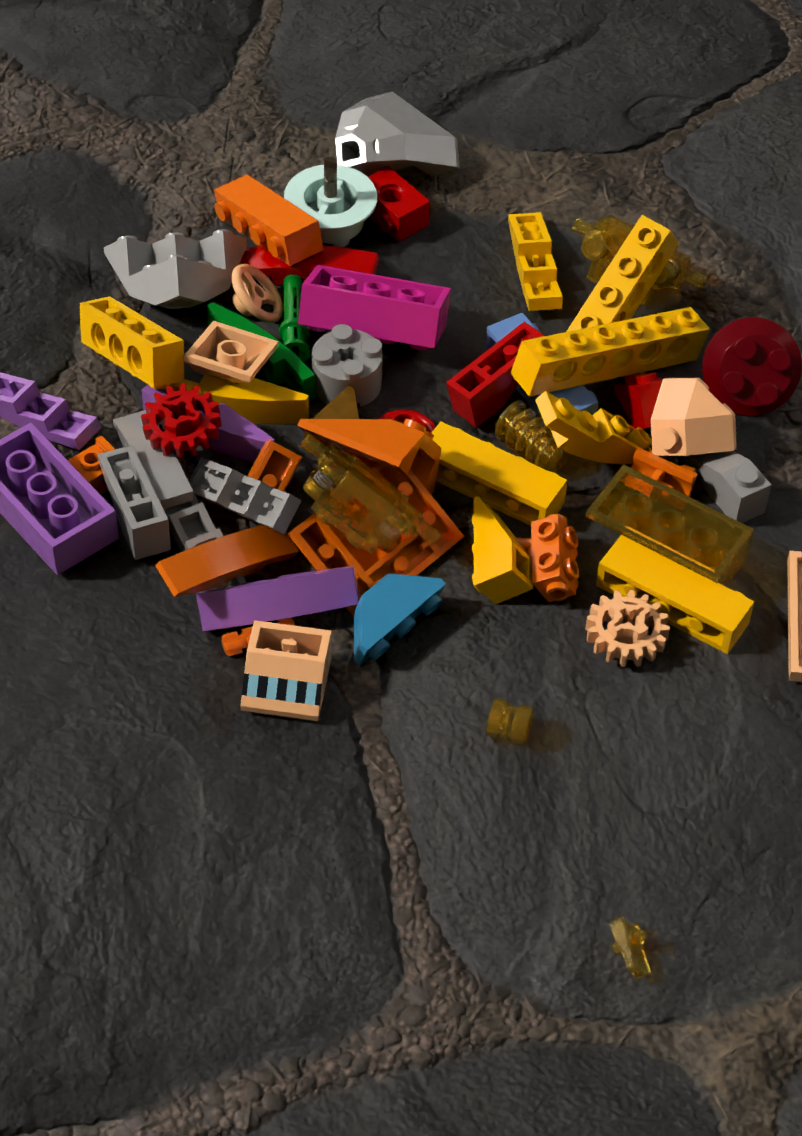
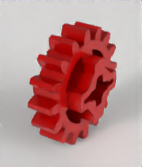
M185 383L181 384L179 391H174L171 386H167L166 395L163 396L157 392L154 394L155 404L146 402V414L141 415L144 436L146 440H150L153 450L161 447L163 456L167 457L171 451H176L177 457L182 458L184 451L188 450L193 456H196L197 447L201 446L208 449L210 448L208 438L218 439L219 437L217 428L222 427L218 402H213L210 392L202 395L200 386L196 385L191 391H187ZM199 410H201L204 413L205 418L201 416V412ZM158 424H162L164 432L159 429Z

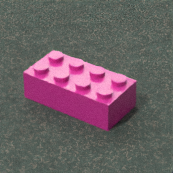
M317 265L302 284L298 324L307 325L308 329L316 332H325L328 329L332 330L336 325L346 324L352 329L370 334L383 344L401 342L409 344L411 348L416 350H428L429 348H435L446 328L451 288Z

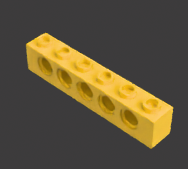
M691 307L524 340L521 342L510 374L530 397L542 394L545 391L553 392L696 361L710 328Z

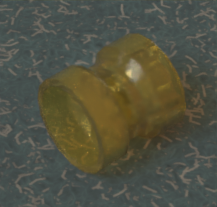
M495 698L487 722L486 736L497 739L505 736L509 737L513 743L525 745L533 720L534 707L524 704L516 707L510 705L507 700Z

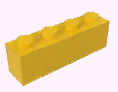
M440 421L432 431L434 435L433 441L442 448L436 482L472 499L479 496L491 508L530 526L532 521L557 514L565 504L567 479L560 477L555 472L547 471L522 457L508 453L490 442L482 441Z
M624 534L620 535L599 562L597 587L613 595L614 591L618 590L622 597H627L630 590H634L635 598L638 599L645 594L649 595L648 604L652 605L659 602L661 604L660 613L668 614V624L725 654L730 652L750 623L755 601L747 598L741 592L733 591L712 580L709 576L700 574L679 563L676 559L667 557L647 547L643 542L634 540Z

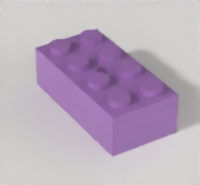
M31 422L0 439V514L56 575L61 574L119 539L114 508Z

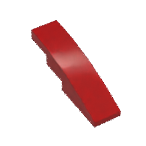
M258 246L246 248L239 264H249L258 268L267 277L271 276L276 286L283 285V280L286 276L293 274L301 276L305 281L317 265L375 275L379 256L374 252L345 247L323 246V251L289 266L279 258L272 256L263 247Z

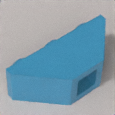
M388 573L361 596L354 610L355 663L360 666L369 657L375 661L389 648V640L395 635L399 638L404 637L415 626L416 621L414 619L422 612L426 616L430 615L441 604L442 599L439 596L446 583L441 578Z

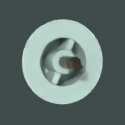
M326 157L324 165L313 166L296 174L285 188L284 199L319 221L322 243L332 244L335 247H344L349 244L350 239L361 231L364 221L373 213L377 204V191L373 182L365 174L348 166L337 165V159L334 157Z

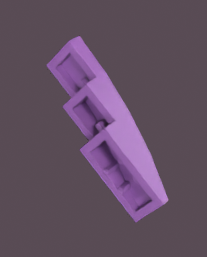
M0 372L1 418L20 428L31 422L48 440L80 450L101 429L97 417L70 410L66 399L41 393L35 381Z
M149 385L141 389L143 410H146V402L156 403L154 398L156 392L163 396L167 392L163 389L151 388ZM223 402L219 405L222 427L217 428L218 439L208 438L209 449L254 463L265 441L272 440L275 442V439ZM199 410L201 412V416L205 418L204 413L201 410Z
M354 566L282 575L276 579L240 583L234 587L206 590L196 594L203 631L253 624L254 620L268 622L357 605L359 602Z

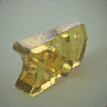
M622 916L611 921L610 926L616 941L612 944L613 951L616 954L622 953L628 971L637 979L650 974V967L642 945L644 940L648 938L647 932L643 928L640 929L637 922L631 925L628 924Z

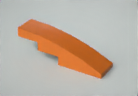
M260 525L192 547L159 561L155 566L172 595L178 597L225 587L233 578L258 573L267 564L290 560L299 550L288 536L287 531L283 534Z

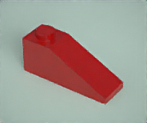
M524 321L448 380L446 385L453 411L477 428L500 410L519 385L510 373L521 342L545 335Z

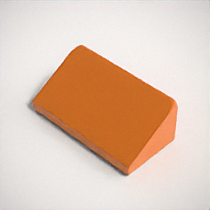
M266 440L247 476L285 492L303 457L272 440Z

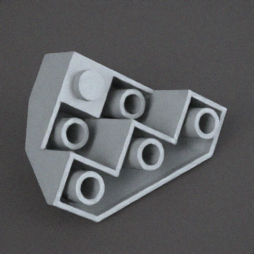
M394 92L366 98L346 109L341 114L335 137L337 165L354 168L367 177L387 166L393 170L415 166L430 176L460 169L457 138Z
M227 229L216 230L212 236L200 241L187 238L183 233H169L165 235L164 239L153 244L139 241L137 237L127 235L121 236L116 242L105 246L104 254L129 296L168 309L191 308L229 289L232 283L233 269L241 261L247 246V238L235 235L231 230Z

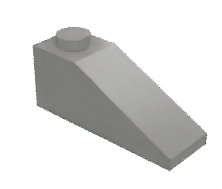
M133 445L97 454L123 535L134 559L138 560L171 550L168 518Z
M734 451L677 456L683 464L696 469V480L734 526L765 513L771 484L748 458Z

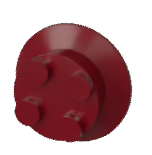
M747 317L730 322L712 337L703 356L702 372L704 382L709 387L708 390L722 404L725 403L735 414L757 416L776 410L793 395L800 381L802 359L796 341L785 328L769 319Z

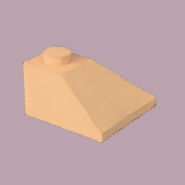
M213 320L185 353L184 362L201 375L208 374L233 383H250L278 348V341Z

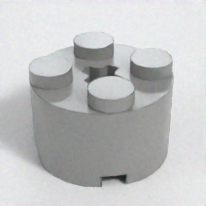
M346 324L336 325L332 328L331 332L320 337L312 349V372L315 374L316 395L324 403L329 404L349 385L354 388L356 403H360V407L372 402L379 395L382 388V343L370 334L352 329Z

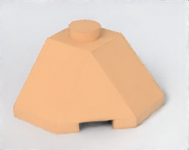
M664 378L651 417L652 454L657 456H689L737 450L735 413L725 403L722 404L708 390L709 387L700 378Z

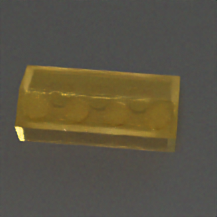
M626 465L620 468L586 511V517L716 583L730 582L748 558L754 533L753 528Z

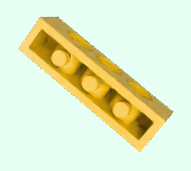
M641 215L566 332L631 319L679 245L671 230Z
M110 296L80 303L81 342L109 359L113 364L131 373L132 376L142 380L151 388L165 389L172 383L184 381L183 339Z

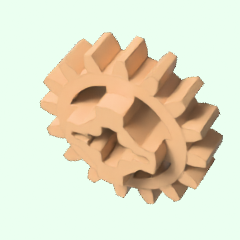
M616 590L611 600L602 595L599 605L592 604L590 615L587 616L585 630L588 631L587 643H595L593 651L595 654L606 652V662L608 663L614 658L620 659L621 667L626 666L627 660H633L637 667L641 666L642 657L652 662L655 660L656 651L663 653L670 631V626H667L668 614L660 613L661 604L659 602L652 605L648 604L649 595L647 594L643 595L640 599L635 598L634 590H630L627 597H622L621 593ZM605 620L608 622L606 630H604L602 625ZM649 626L652 629V634L650 636L648 635Z

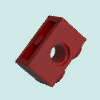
M387 166L368 176L377 191V204L369 217L379 225L384 233H388L397 242H401L429 226L430 201L392 168Z

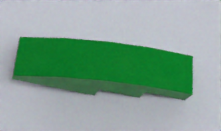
M214 302L207 304L208 326L214 320L278 341V348L259 370L269 383L278 386L286 383L291 390L309 395V402L316 399L315 374L294 352L270 333L243 316Z

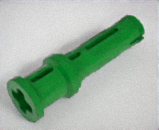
M293 274L286 276L283 280L284 321L279 327V336L283 340L282 344L291 351L292 346H295V354L304 363L310 357V346L307 344L310 329H308L307 325L298 324L304 279L299 275Z

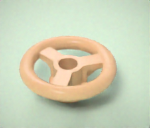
M249 264L237 265L233 269L231 276L235 291L232 300L236 309L246 317L253 315L266 323L278 322L283 316L284 308L281 296L275 285L258 268ZM254 279H256L263 286V288L260 285H258L254 281ZM268 303L273 305V313L262 310L261 306Z

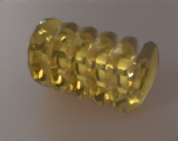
M523 401L513 402L500 415L495 425L496 438L500 442L505 443L506 447L515 452L517 456L547 471L556 472L566 462L570 453L557 447L550 428L545 426L542 417L535 418V411L530 408L526 409Z

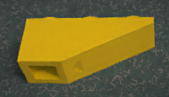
M479 496L474 497V514L472 515V524L474 526V543L472 544L474 573L472 574V581L476 590L479 593H483L496 605L533 589L532 558L501 517Z

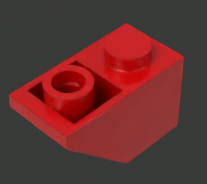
M641 372L624 376V383L613 385L614 391L633 427H651V417L664 379L658 378L657 373L645 374Z

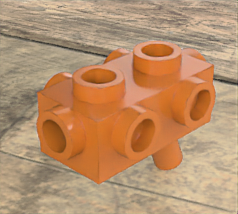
M552 514L546 518L532 521L531 539L517 538L532 558V584L548 602L561 601L576 595L579 585V569L575 560L578 555L576 549L578 547V538L574 528L568 526L567 518L560 514Z

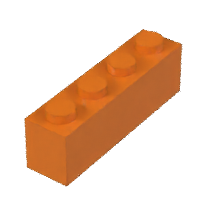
M248 174L214 189L217 202L214 207L219 219L234 227L239 233L244 234L253 240L256 245H260L269 251L272 256L279 258L287 265L292 266L324 250L319 221Z

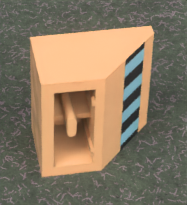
M254 620L246 653L241 711L318 721L332 658L331 630Z

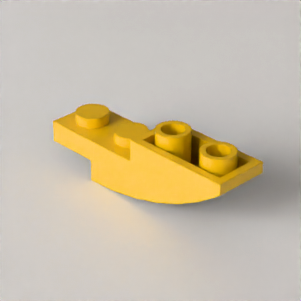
M547 391L535 399L546 427L550 428L557 447L567 453L602 463L632 464L634 452L638 448L648 452L651 450L649 445L652 444L649 435L641 427L635 428L629 425L618 414L614 416L600 408L591 415L586 410L580 411L576 409L567 399L563 397L559 399Z

